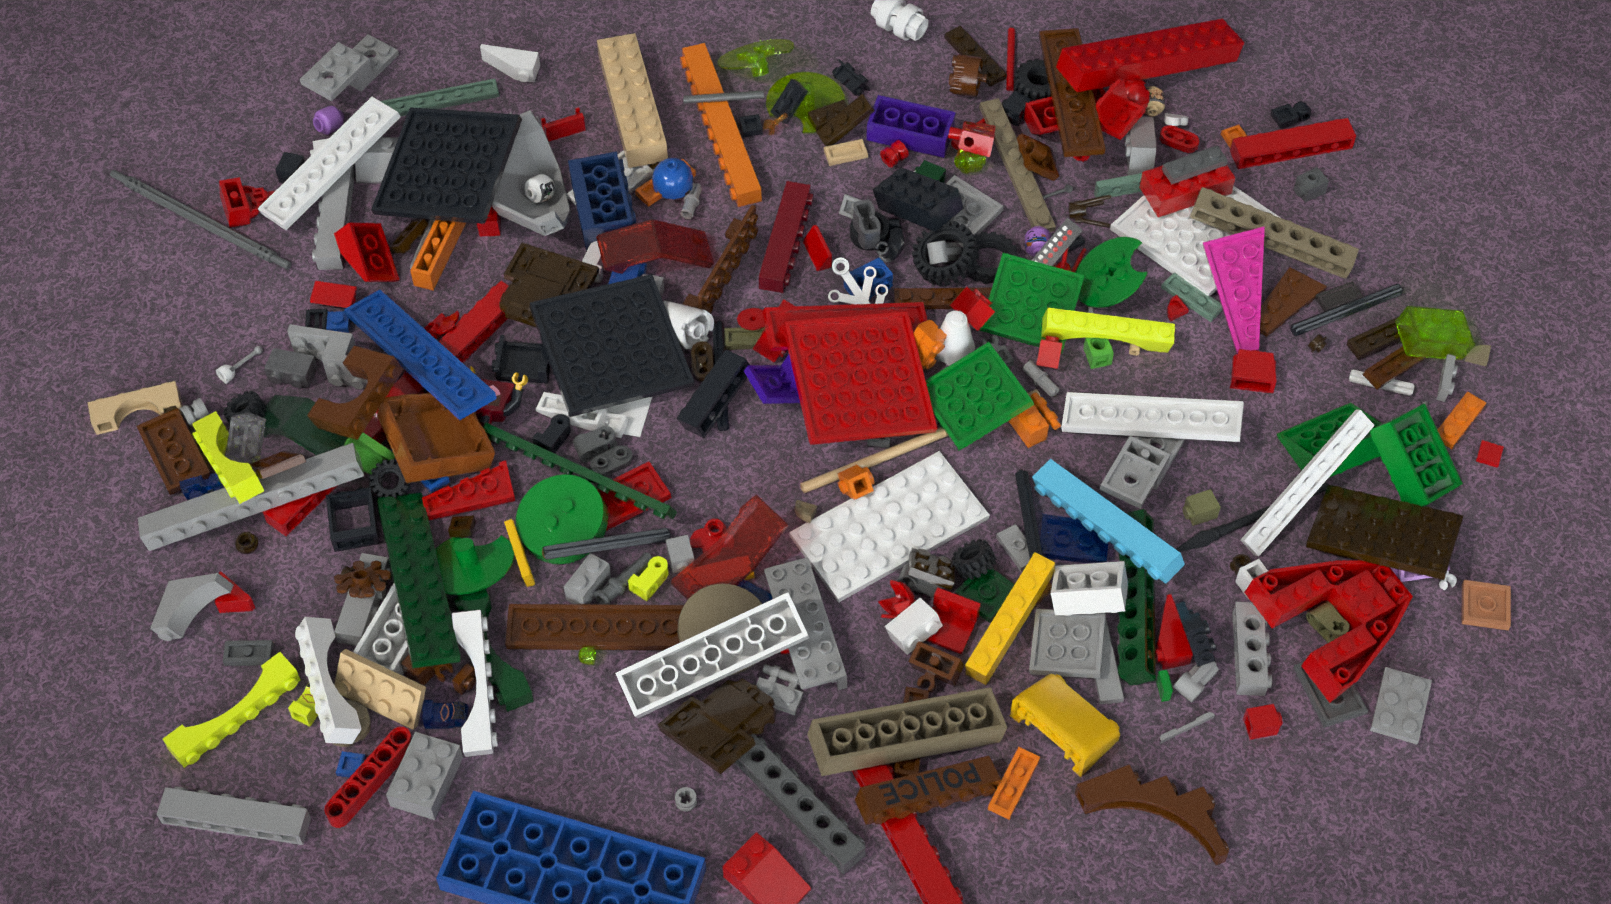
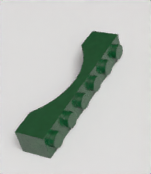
M486 589L470 594L457 595V598L454 599L458 612L481 610L483 617H487L488 621L492 606ZM484 631L485 640H488L487 631ZM490 645V654H486L487 663L491 662L492 677H488L491 686L497 687L498 692L495 695L499 705H504L507 712L534 702L532 691L524 673L504 662Z

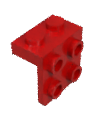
M1120 78L1109 87V90L1096 103L1102 132L1120 140L1145 113L1143 106L1128 100L1124 80Z

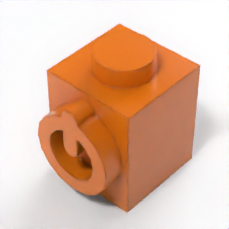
M855 465L837 473L840 480L838 482L840 491L853 500L874 491L872 487L874 485V478L867 467L861 468Z

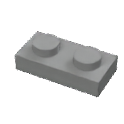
M1449 354L1446 356L1442 366L1436 400L1445 402L1447 396L1453 393L1455 383L1451 381L1452 378H1455L1458 365H1454L1456 356Z

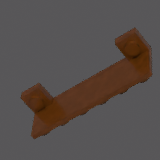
M755 205L750 206L742 221L736 218L733 219L725 232V238L730 239V242L698 296L688 294L682 305L712 313L715 301L721 298L723 287L725 284H729L733 270L738 269L742 255L748 252L751 240L755 239L758 234V227L756 225L758 214H756Z

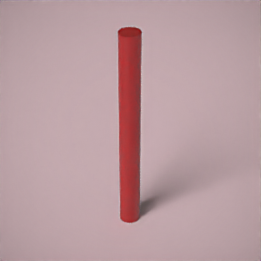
M1009 28L1007 37L1006 90L1013 91L1015 29Z

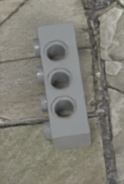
M1235 602L1232 619L1236 694L1265 696L1267 689L1272 686V675L1268 674L1271 655L1266 651V646H1269V632H1265V626L1268 623L1252 602ZM1248 647H1253L1257 651L1250 650ZM1249 668H1255L1258 672H1254Z

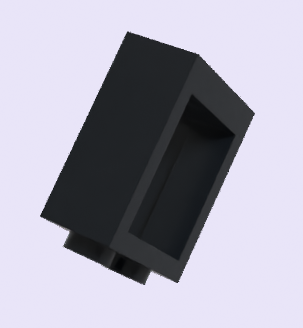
M371 487L326 495L330 539L334 552L380 544L375 501ZM368 505L370 526L338 532L336 510Z

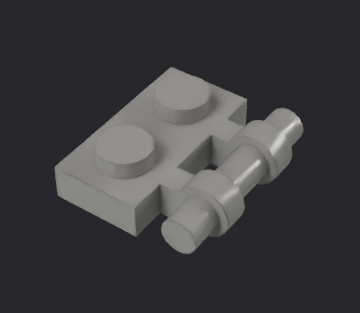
M765 664L762 673L768 674L770 677L768 680L759 677L756 686L773 698L775 703L774 709L795 715L803 698V692L796 690L797 686L800 685L796 672L791 673L782 670V667L778 665L770 666ZM779 678L790 683L787 687L776 682Z

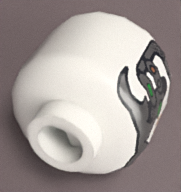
M539 174L526 181L524 187L525 195L534 204H540L553 197L555 184L547 175Z

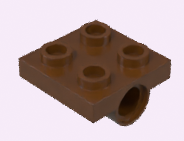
M1021 133L1017 137L1025 168L1028 171L1039 174L1043 178L1055 181L1059 174L1050 147Z

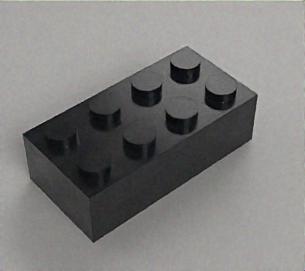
M902 167L873 189L880 210L932 231H937L964 209L958 188Z

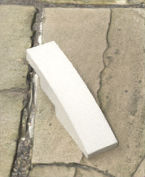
M546 392L543 393L536 407L538 413L550 418L557 414H564L569 418L570 425L593 431L602 426H609L613 428L617 438H622L629 422L626 415L608 413L606 409L569 417L562 395Z

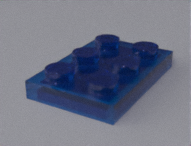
M1043 514L1040 541L1043 557L1087 564L1107 562L1108 543L1103 542L1094 530H1087L1078 518L1074 520L1070 517Z

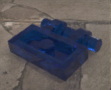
M216 473L211 474L205 480L200 475L179 481L180 488L187 501L225 488Z

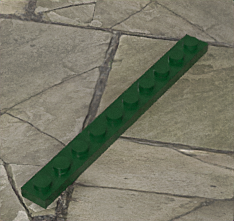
M485 423L483 427L490 441L496 444L502 441L506 443V448L517 452L519 449L524 452V456L535 461L537 457L542 460L541 463L551 469L554 466L561 468L559 472L564 475L574 474L590 483L596 484V489L606 494L609 491L616 493L615 497L626 503L629 499L635 502V507L646 511L647 508L653 510L652 514L664 520L665 517L674 520L677 514L675 509L665 503L491 424Z

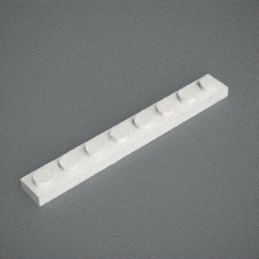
M1355 410L1242 537L1240 541L1255 556L1261 555L1375 426L1361 410Z

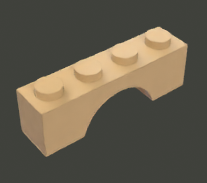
M175 381L88 402L91 424L96 435L118 430L122 420L134 411L147 409L162 415L178 408L180 414H182L180 407L183 406L180 391Z

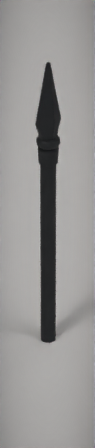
M1324 482L1313 496L1326 491L1328 483ZM1270 506L1228 524L1213 527L1210 530H1202L1177 547L1176 550L1181 552L1207 547L1211 542L1219 540V538L1229 534V532L1257 521Z

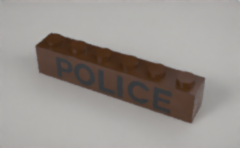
M985 756L860 787L855 802L866 825L872 823L882 824L891 818L897 817L901 819L911 813H925L934 807L940 806L944 808L954 802H967L981 795L983 797L990 796L996 791L1001 778L990 756Z

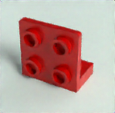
M937 587L932 609L938 614L943 626L925 641L962 654L979 618L981 603Z

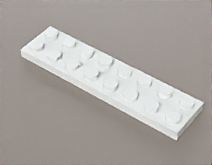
M371 97L258 208L260 213L287 230L400 118L399 113Z
M1067 392L1061 427L1062 432L1240 442L1244 402Z

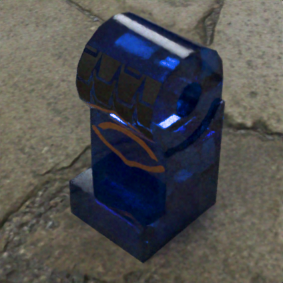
M423 700L422 720L425 729L463 727L468 719L469 706L463 702L434 703L433 700Z

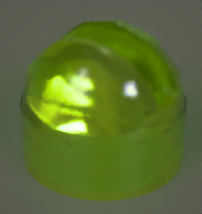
M586 646L580 649L578 656L582 664L595 665V646Z

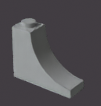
M218 573L169 581L150 629L157 633L160 639L165 641L183 638L187 627L198 612L217 597L231 593L233 584Z

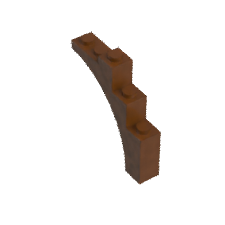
M1130 764L1077 784L1075 795L1085 814L1118 808L1142 810L1156 814L1176 823L1190 833L1206 849L1215 865L1226 861L1229 848L1226 841L1221 839L1217 832V824L1211 817L1215 808V801L1210 793L1207 794L1204 786L1178 796L1175 784L1173 782L1170 783L1167 775L1141 785L1138 773L1136 771L1133 772Z

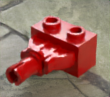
M240 177L220 180V198L229 228L250 224V218L260 213L258 208L275 191L267 192L263 187L254 188L242 185Z

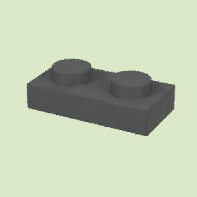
M225 641L223 664L224 666L263 665L273 656V641Z

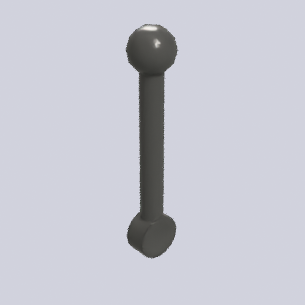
M1067 184L1063 189L1048 193L1042 197L1046 199L1064 192L1071 193L1073 186Z

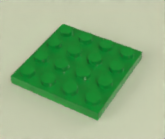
M1002 253L989 301L992 303L990 307L995 312L980 328V331L1040 347L1041 338L1046 339L1041 337L1042 318L1047 308L1075 311L1085 275ZM1059 339L1060 342H1063V343H1062L1061 354H1062V352H1063L1066 339H1065V340H1060V339Z
M987 342L925 380L934 416L958 451L1034 405L1033 400L990 342Z

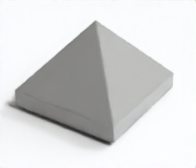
M845 194L839 214L853 219L854 202L862 200Z

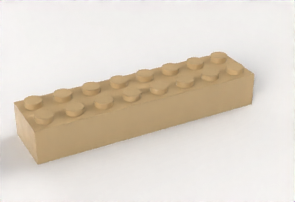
M636 34L597 40L599 60L628 168L654 164L667 159V143Z

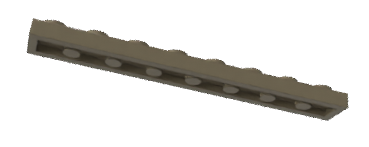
M999 98L980 102L979 108L986 124L996 126L994 143L1031 227L1041 226L1050 232L1055 231L1056 226L1034 176L1023 164L1024 160L1018 148L1017 138Z

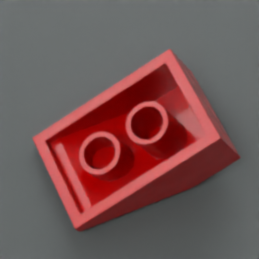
M347 223L334 233L340 253L365 282L399 281L381 223Z
M757 832L723 865V877L754 904H798L811 890V887L777 849Z

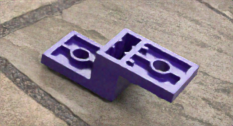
M789 355L782 365H748L744 370L763 404L800 403Z

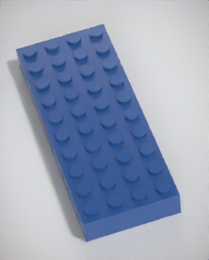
M473 791L436 880L442 891L485 904H694L706 872V861L704 857Z

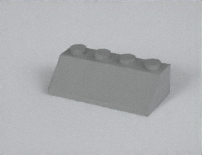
M380 137L355 162L356 183L381 184L399 137Z

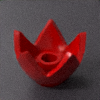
M890 580V585L896 596L878 601L881 607L889 613L882 614L881 618L894 619L916 601L912 590L903 582Z

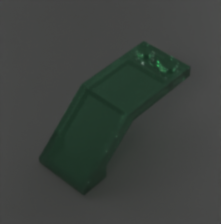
M274 395L266 404L267 412H264L266 414L265 417H261L262 421L260 423L256 422L254 427L252 425L249 427V429L264 438L268 434L284 435L314 455L342 447L348 437L318 429L307 415L316 402L308 397Z

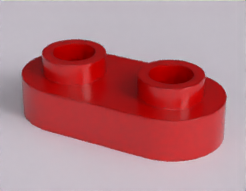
M1171 125L1164 126L1160 131L1159 139L1164 145L1185 153H1193L1198 149L1199 137L1194 133Z

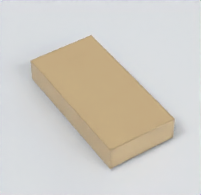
M863 139L824 147V153L829 166L868 158V152Z

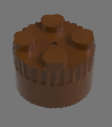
M961 54L954 55L952 60L953 73H950L949 76L950 92L957 95L977 97L979 90L976 89L980 88L981 82L987 81V74H982L983 58Z

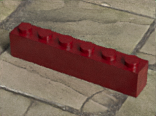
M786 181L759 273V289L784 293L785 286L790 285L791 274L789 272L790 269L794 270L796 262L794 254L799 253L800 241L798 240L799 237L803 238L805 225L803 223L808 221V206H812L814 194L811 193V185Z

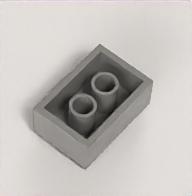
M415 732L386 794L390 806L435 820L463 759L460 745Z

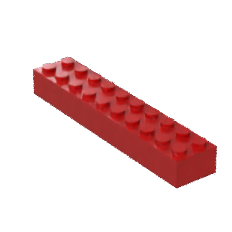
M1222 18L1062 48L1056 68L1076 92L1111 86L1119 78L1124 80V82L1131 79L1144 80L1235 62L1240 55L1244 41Z

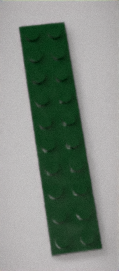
M422 493L396 496L397 498L392 496L377 498L378 511L412 669L460 662V652L455 631L453 630V622L426 508L423 505Z

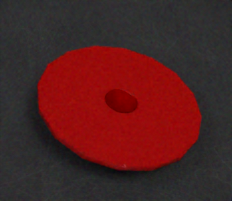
M748 308L741 311L737 317L738 324L746 330H759L765 327L763 310Z

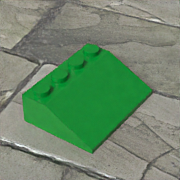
M1348 403L1279 432L1277 437L1302 471L1355 410L1361 409L1352 403ZM1361 410L1367 416V418L1375 425L1374 427L1382 424L1381 422H1379L1378 420H1376L1375 418ZM1370 432L1330 477L1343 473L1355 466L1362 465L1374 458L1381 457Z
M1425 403L1369 431L1381 455L1382 462L1391 476V481L1399 493L1401 501L1422 507L1463 484Z

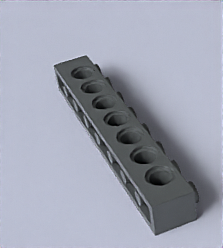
M752 734L751 737L754 738L756 745L739 758L735 764L844 875L865 856L866 844L859 835H854L849 830L847 823L842 818H837L825 801L821 802L816 797V793L808 784L804 785L799 780V775L794 769H788L783 764V759L777 752L774 751L772 753L767 748V743L761 736ZM756 757L763 758L760 762L753 761ZM772 773L780 775L777 778L769 777V775ZM794 790L796 793L788 795L785 791ZM809 806L812 810L806 812L801 810V808ZM819 823H827L829 826L827 828H820L817 825ZM841 839L846 843L843 845H836L834 841Z

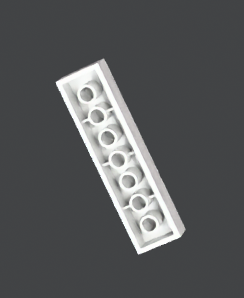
M787 592L617 672L616 676L634 716L640 718L808 639L809 636Z

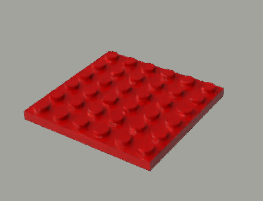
M908 311L784 322L783 330L810 445L936 432L938 428Z

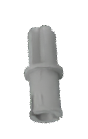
M693 183L692 190L690 191L689 189L688 194L683 199L684 205L680 215L685 219L693 217L695 208L700 203L699 196L702 188L699 183Z
M1032 360L1023 366L1022 370L1034 381L1035 386L1039 385L1051 397H1054L1059 392V388L1048 378V373L1043 372Z

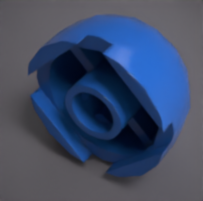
M667 158L659 162L655 167L652 184L656 193L658 191L662 194V197L678 199L684 197L689 189L690 191L692 190L694 182L691 168L683 160Z

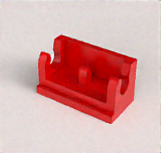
M579 107L575 108V115L546 123L545 118H541V125L549 142L586 131L583 113H580Z

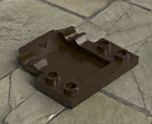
M521 242L504 272V279L512 281V283L501 296L499 302L500 310L505 313V317L536 327L529 308L530 302L590 289L599 273V267Z
M743 678L738 682L727 680L702 702L693 696L690 697L657 725L660 732L716 772L722 774L756 745L754 738L751 737L752 734H761L764 732L763 730L767 723H775L776 711L773 707L775 703L772 697Z

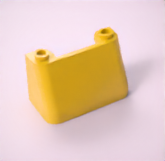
M1048 674L1019 693L1012 700L1010 717L1017 723L1025 720L1027 726L1031 723L1065 751L1064 758L1068 760L1071 757L1075 764L1072 770L1080 777L1119 741L1120 728L1118 724L1111 719H1107L1069 687L1058 674Z

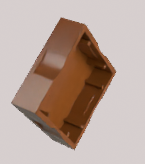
M430 393L386 397L380 405L377 417L406 483L490 469L495 451L475 412L459 420Z

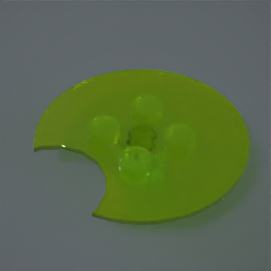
M786 39L754 42L725 53L718 59L717 63L723 69L750 68L753 77H760L769 73L766 57L790 53L795 45L792 41Z
M797 72L779 79L772 85L766 97L768 114L770 117L773 116L770 111L791 79L797 80L808 90V93L794 113V116L799 118L803 124L802 133L816 132L808 119L809 111L845 100L841 87L831 78L819 73Z

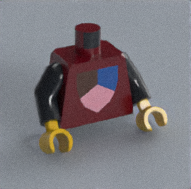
M471 366L470 369L475 374V370ZM514 373L512 376L514 383L481 379L495 392L497 397L494 401L475 411L482 427H484L485 423L492 424V421L503 423L507 416L513 414L520 407L524 391L522 386L528 382L526 375H523L522 381L518 382L519 373Z

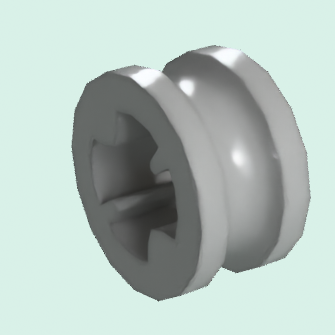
M683 787L676 792L675 803L679 810L686 812L694 809L697 804V798L693 789ZM685 795H689L691 802L688 803L686 801L687 804H684L681 797L684 796L685 798Z

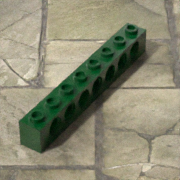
M1145 509L1126 513L1154 533V519ZM1119 553V561L1125 562L1128 589L1125 611L1118 612L1119 624L1117 629L1119 644L1117 650L1120 656V664L1117 670L1120 678L1126 683L1137 685L1156 680L1155 579L1148 574L1147 569L1137 567L1128 555L1125 554L1123 556Z

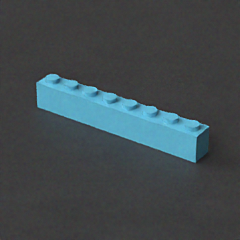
M1052 459L1032 476L1036 485L1034 488L1041 496L1046 495L1056 507H1063L1072 519L1078 518L1087 530H1094L1103 542H1110L1118 553L1123 556L1125 554L1128 555L1137 567L1147 569L1148 574L1153 579H1160L1166 584L1185 565L1179 551Z

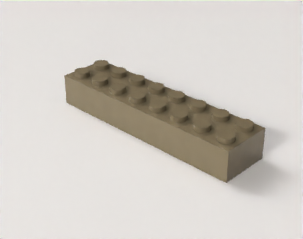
M990 687L813 719L807 735L821 776L1000 743L1007 726Z

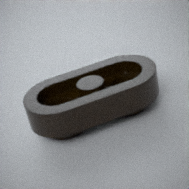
M704 341L695 343L691 348L692 372L694 378L699 382H703L705 376L714 367L712 347Z

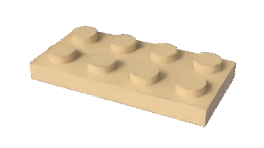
M347 649L340 653L334 685L340 695L356 701L412 730L418 726L426 691L425 686Z

